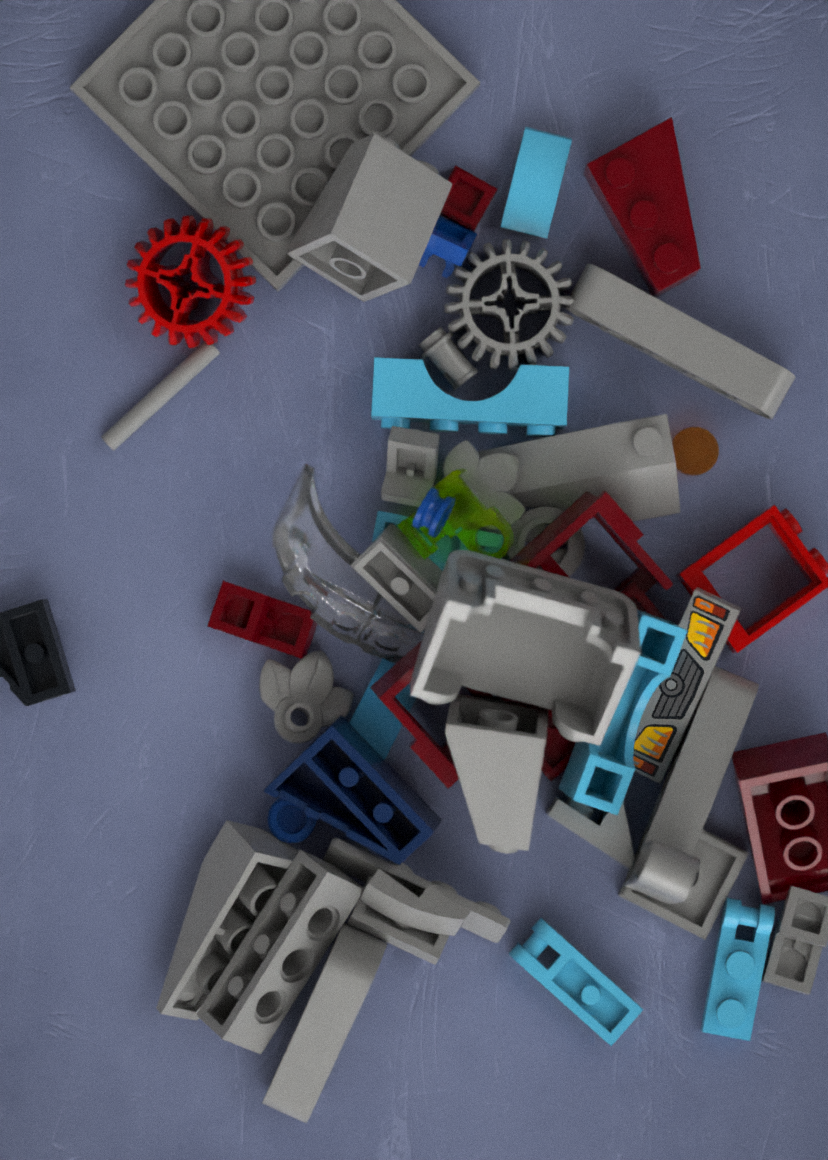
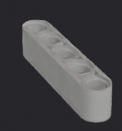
M592 264L586 265L570 294L574 302L571 305L564 306L569 312L753 413L773 420L796 378L793 373L779 364Z

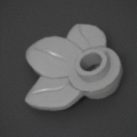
M468 440L459 443L448 453L443 464L446 483L440 489L439 497L446 499L450 496L456 500L459 493H464L469 498V507L465 511L458 509L456 503L454 504L447 520L449 524L463 527L476 522L484 528L496 530L514 524L526 512L525 507L509 493L514 488L519 475V459L516 455L499 452L479 458L478 452Z
M321 650L304 656L295 664L292 671L271 659H268L262 667L259 681L261 699L275 712V729L288 742L295 744L306 743L319 733L321 727L330 726L340 715L345 718L350 711L353 693L344 688L333 687V667L329 658ZM300 710L305 713L307 717L305 726H296L292 722L291 713L293 711Z

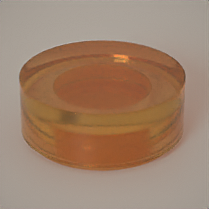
M686 428L680 431L672 440L676 469L682 474L688 476L702 475L708 472L717 462L719 456L717 440L704 428Z

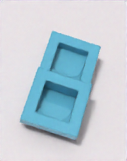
M525 127L500 227L547 239L572 138Z

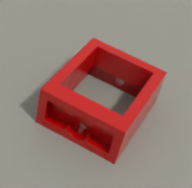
M775 505L768 507L676 574L691 597L697 587L720 597L703 571L768 525L809 583L746 629L736 620L726 642L732 653L740 652L828 588V577L826 576L828 574L827 561L815 547L810 551L807 550L797 536L803 530L795 517L786 508L780 512Z

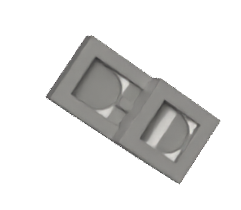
M378 869L370 879L359 899L372 909L399 923L441 935L455 936L470 913L431 883L421 896L417 897L381 869Z
M790 886L771 942L761 982L810 995L822 948L826 947L828 941V896Z

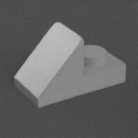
M555 797L546 811L549 817L627 868H631L635 858L624 802L621 805L618 816L604 811L596 823L590 819L595 810L589 806L574 801L570 797L566 803Z

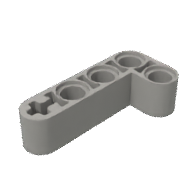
M344 922L262 1104L304 1123L308 1122L377 973L387 942Z

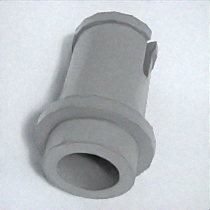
M440 327L419 344L424 351L421 356L423 359L428 356L450 383L451 388L456 390L476 374L478 370L471 365L450 339L453 333L450 331L447 334Z

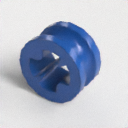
M431 488L422 500L413 519L412 526L416 529L426 527L429 530V536L437 537L452 512L455 499L450 496L443 499L439 497V490Z

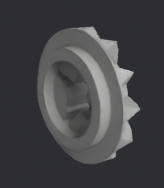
M538 507L524 513L513 524L509 533L508 554L510 560L525 547V542H531L545 529V524L550 525L564 511L554 507ZM581 528L562 544L567 545V549H559V551H555L550 555L568 576L576 571L584 556L585 540ZM540 566L536 568L543 571V569Z

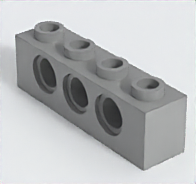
M299 850L196 1015L221 1039L262 1054L361 897L364 888L338 867L303 850Z

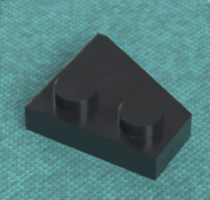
M41 599L0 613V677H3L9 683L10 690L25 706H31L76 691L48 599Z

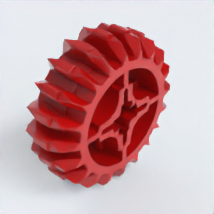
M187 215L182 217L180 226L174 218L163 221V231L157 227L150 228L147 231L150 243L140 241L134 246L137 253L143 259H130L126 264L131 270L138 272L137 277L125 280L126 287L137 288L139 294L129 299L128 304L131 307L143 305L145 309L139 315L138 322L144 324L151 320L156 321L152 328V335L159 337L168 330V341L173 346L180 344L183 337L188 348H195L199 346L201 337L207 345L218 342V332L224 336L231 335L234 332L231 320L240 323L247 317L244 310L238 304L250 305L254 302V296L244 292L243 287L256 284L257 279L252 275L244 276L242 268L253 264V259L250 256L238 259L236 255L244 246V242L238 239L227 244L226 240L230 234V228L221 226L213 233V220L208 217L202 218L198 226L194 216ZM177 243H192L190 253L184 254L181 265L165 266L160 264L168 250ZM207 250L218 261L223 272L224 281L215 277L211 272L209 266L211 255L207 253ZM192 273L191 280L197 282L198 286L201 287L190 290V283L184 281L179 276ZM158 283L164 285L170 291L172 297L170 308L166 305L160 294ZM202 297L222 299L216 311L206 320H189L191 310L197 309Z

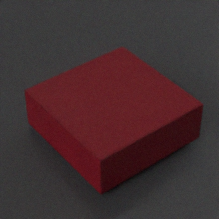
M455 165L448 178V181L453 184L440 215L475 232L498 189Z

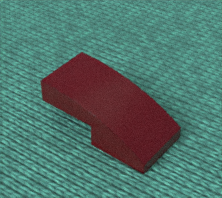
M223 581L207 626L302 659L308 654L320 617L311 610Z

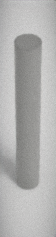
M203 342L106 431L101 438L113 451L116 450L215 359L220 352L213 344L207 345Z

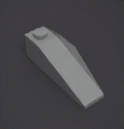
M667 414L477 451L479 458L499 452L514 454L518 457L519 475L514 488L509 493L525 507H554L565 511L586 491L597 497L605 490L632 522L680 513L676 460Z

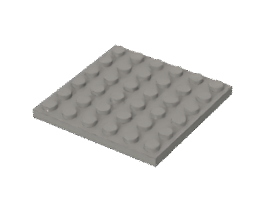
M155 0L69 88L201 218H211L215 231L221 226L230 228V234L226 242L229 244L234 240L241 239L244 242V246L237 253L242 258L250 256L253 259L251 266L278 292L304 266L287 255L286 252L351 144L375 133L391 138L399 145L401 151L412 156L480 87V81L396 0Z

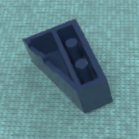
M342 715L263 790V792L274 798L280 797L304 810V814L315 820L321 819L345 832V836L398 865L435 833L442 821Z

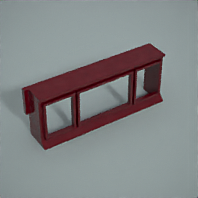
M605 490L597 497L586 491L509 561L535 569L540 566L543 571L570 578L550 555L594 517L637 566V569L620 583L614 591L618 592L630 580L634 581L644 594L655 584L666 591L674 585L638 544L637 541L644 534ZM420 641L370 688L415 737L409 744V747L449 789L459 780L448 741L440 746L395 697L411 681L422 643ZM467 688L475 697L495 700L500 697L496 696L494 698L490 693Z

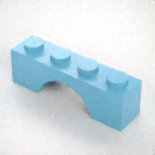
M374 357L371 417L372 420H381V428L391 429L392 426L410 429V422H430L429 430L436 432H458L459 424L478 425V433L504 435L507 434V426L527 427V436H555L556 429H565L567 426L569 367L521 364L514 379L503 391L488 399L466 401L454 398L443 392L432 381L423 360Z
M637 610L641 653L602 743L598 746L587 742H576L559 785V789L572 800L617 816L635 771L633 751L641 717L656 688L661 682L671 676L688 631L671 621Z

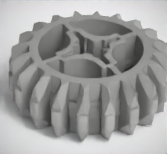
M504 239L502 241L501 255H496L492 244L486 243L483 245L485 261L482 262L475 253L470 252L467 254L466 259L473 270L469 272L459 266L454 269V275L464 284L463 286L457 284L447 285L446 293L460 298L459 302L445 304L444 311L448 314H460L459 319L453 320L448 324V329L451 332H457L462 329L466 330L467 333L459 339L457 345L460 349H464L474 341L478 345L472 354L474 361L478 362L486 350L493 353L490 359V368L497 369L500 363V356H508L509 370L516 371L518 368V355L524 354L527 365H536L537 360L533 350L538 348L547 358H550L554 353L551 345L546 341L548 338L560 344L564 343L566 335L557 329L556 325L571 326L573 324L574 317L560 312V309L571 305L574 299L572 296H560L559 293L571 287V279L562 278L555 281L553 278L562 269L560 261L553 262L546 269L542 265L548 255L546 249L541 248L535 259L527 257L530 250L529 241L522 242L519 254H511V240ZM500 268L501 286L499 290L493 295L469 300L476 283L487 273ZM515 268L523 269L534 275L542 283L548 295L539 296V293L533 294L523 291L518 285ZM507 282H510V291L513 294L514 301L522 302L524 305L523 310L518 308L516 310V316L513 317L512 321L513 329L509 326V316H506L505 308H497V305H495L497 300L503 302L504 294L507 292ZM550 310L548 321L543 329L529 340L519 343V323L521 319L526 315L537 314L538 311ZM481 314L482 317L488 316L497 319L502 325L505 343L495 341L482 333L471 315Z

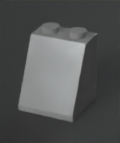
M373 133L351 144L289 245L286 254L363 302L411 284L453 183L440 176L438 170L433 165L415 160L401 151L399 145L391 138Z
M458 694L457 698L450 702L445 735L479 844L489 845L492 850L500 853H515L518 850L529 851L546 742L549 709L535 705Z

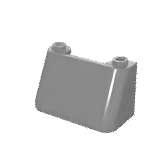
M454 550L449 553L440 577L410 681V696L421 698L430 704L439 705L454 701L458 696L461 686L550 709L552 710L554 725L563 737L573 742H587L600 746L641 653L637 608L630 598L612 589L473 551Z

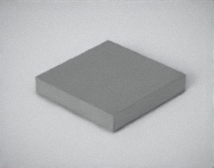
M702 830L692 857L700 860V866L691 890L684 902L675 904L665 903L625 886V881L618 896L706 940L749 853Z

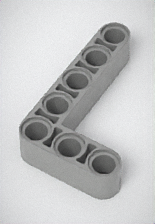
M715 666L676 751L635 853V862L627 873L625 886L668 904L685 901L700 866V860L692 857L755 700L759 687L758 683Z

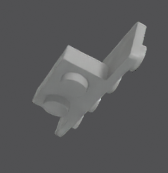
M333 838L324 856V861L338 867L344 873L366 882L363 887L364 889L378 869H381L417 897H420L431 883L470 912L462 924V928L494 943L500 941L511 921L509 918L501 915L500 910L495 906L482 901L473 902L458 895L452 886L441 881L430 882L413 874L411 868L404 863L398 865L391 860L385 861L369 853L365 846L354 840L345 839L342 841L338 838ZM360 900L357 901L347 923L434 965L438 962L449 935L435 934L406 926L377 912Z

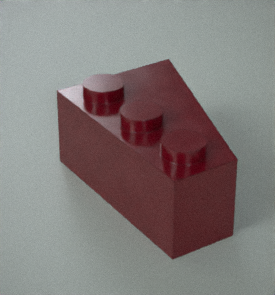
M671 117L586 164L583 173L649 292L655 298L693 278L701 269Z

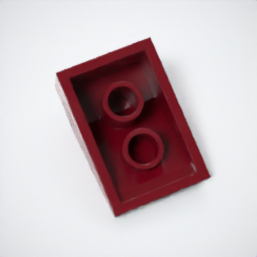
M826 732L733 752L731 757L763 905L785 900L790 886L814 893L828 891V736Z

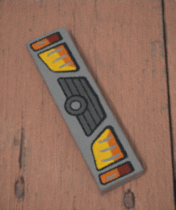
M698 587L694 590L679 624L680 627L688 631L671 676L661 682L652 694L638 726L633 751L635 772L660 784L664 780L739 616L741 607Z

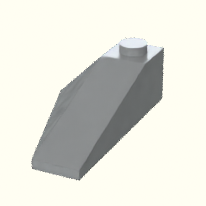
M226 820L202 862L156 1007L160 1014L196 1021L199 1019L196 1014L299 850L261 828Z

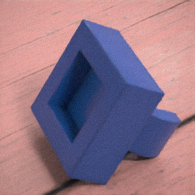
M439 216L419 266L425 267L432 255L439 256L446 262L442 276L448 278L457 265L462 266L478 234Z

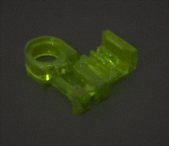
M464 468L452 471L432 487L439 490V497L446 499L448 496L454 498L455 504L446 524L437 537L429 536V530L426 527L420 528L432 543L431 546H429L417 529L412 526L417 510L397 525L424 560L439 549L436 543L446 535L451 539L457 535L469 551L498 559L505 556L513 546L514 533L512 527L495 505L486 509L460 476L466 471ZM493 525L502 532L504 542L499 551L487 552L480 547L477 535L482 526ZM462 527V530L456 534L455 531Z

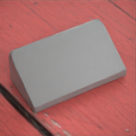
M390 524L350 566L421 633L427 626L442 570L394 524Z

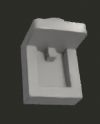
M391 427L388 438L386 474L381 489L382 500L416 507L420 506L428 491L434 486L438 466L440 434L424 432L418 429Z

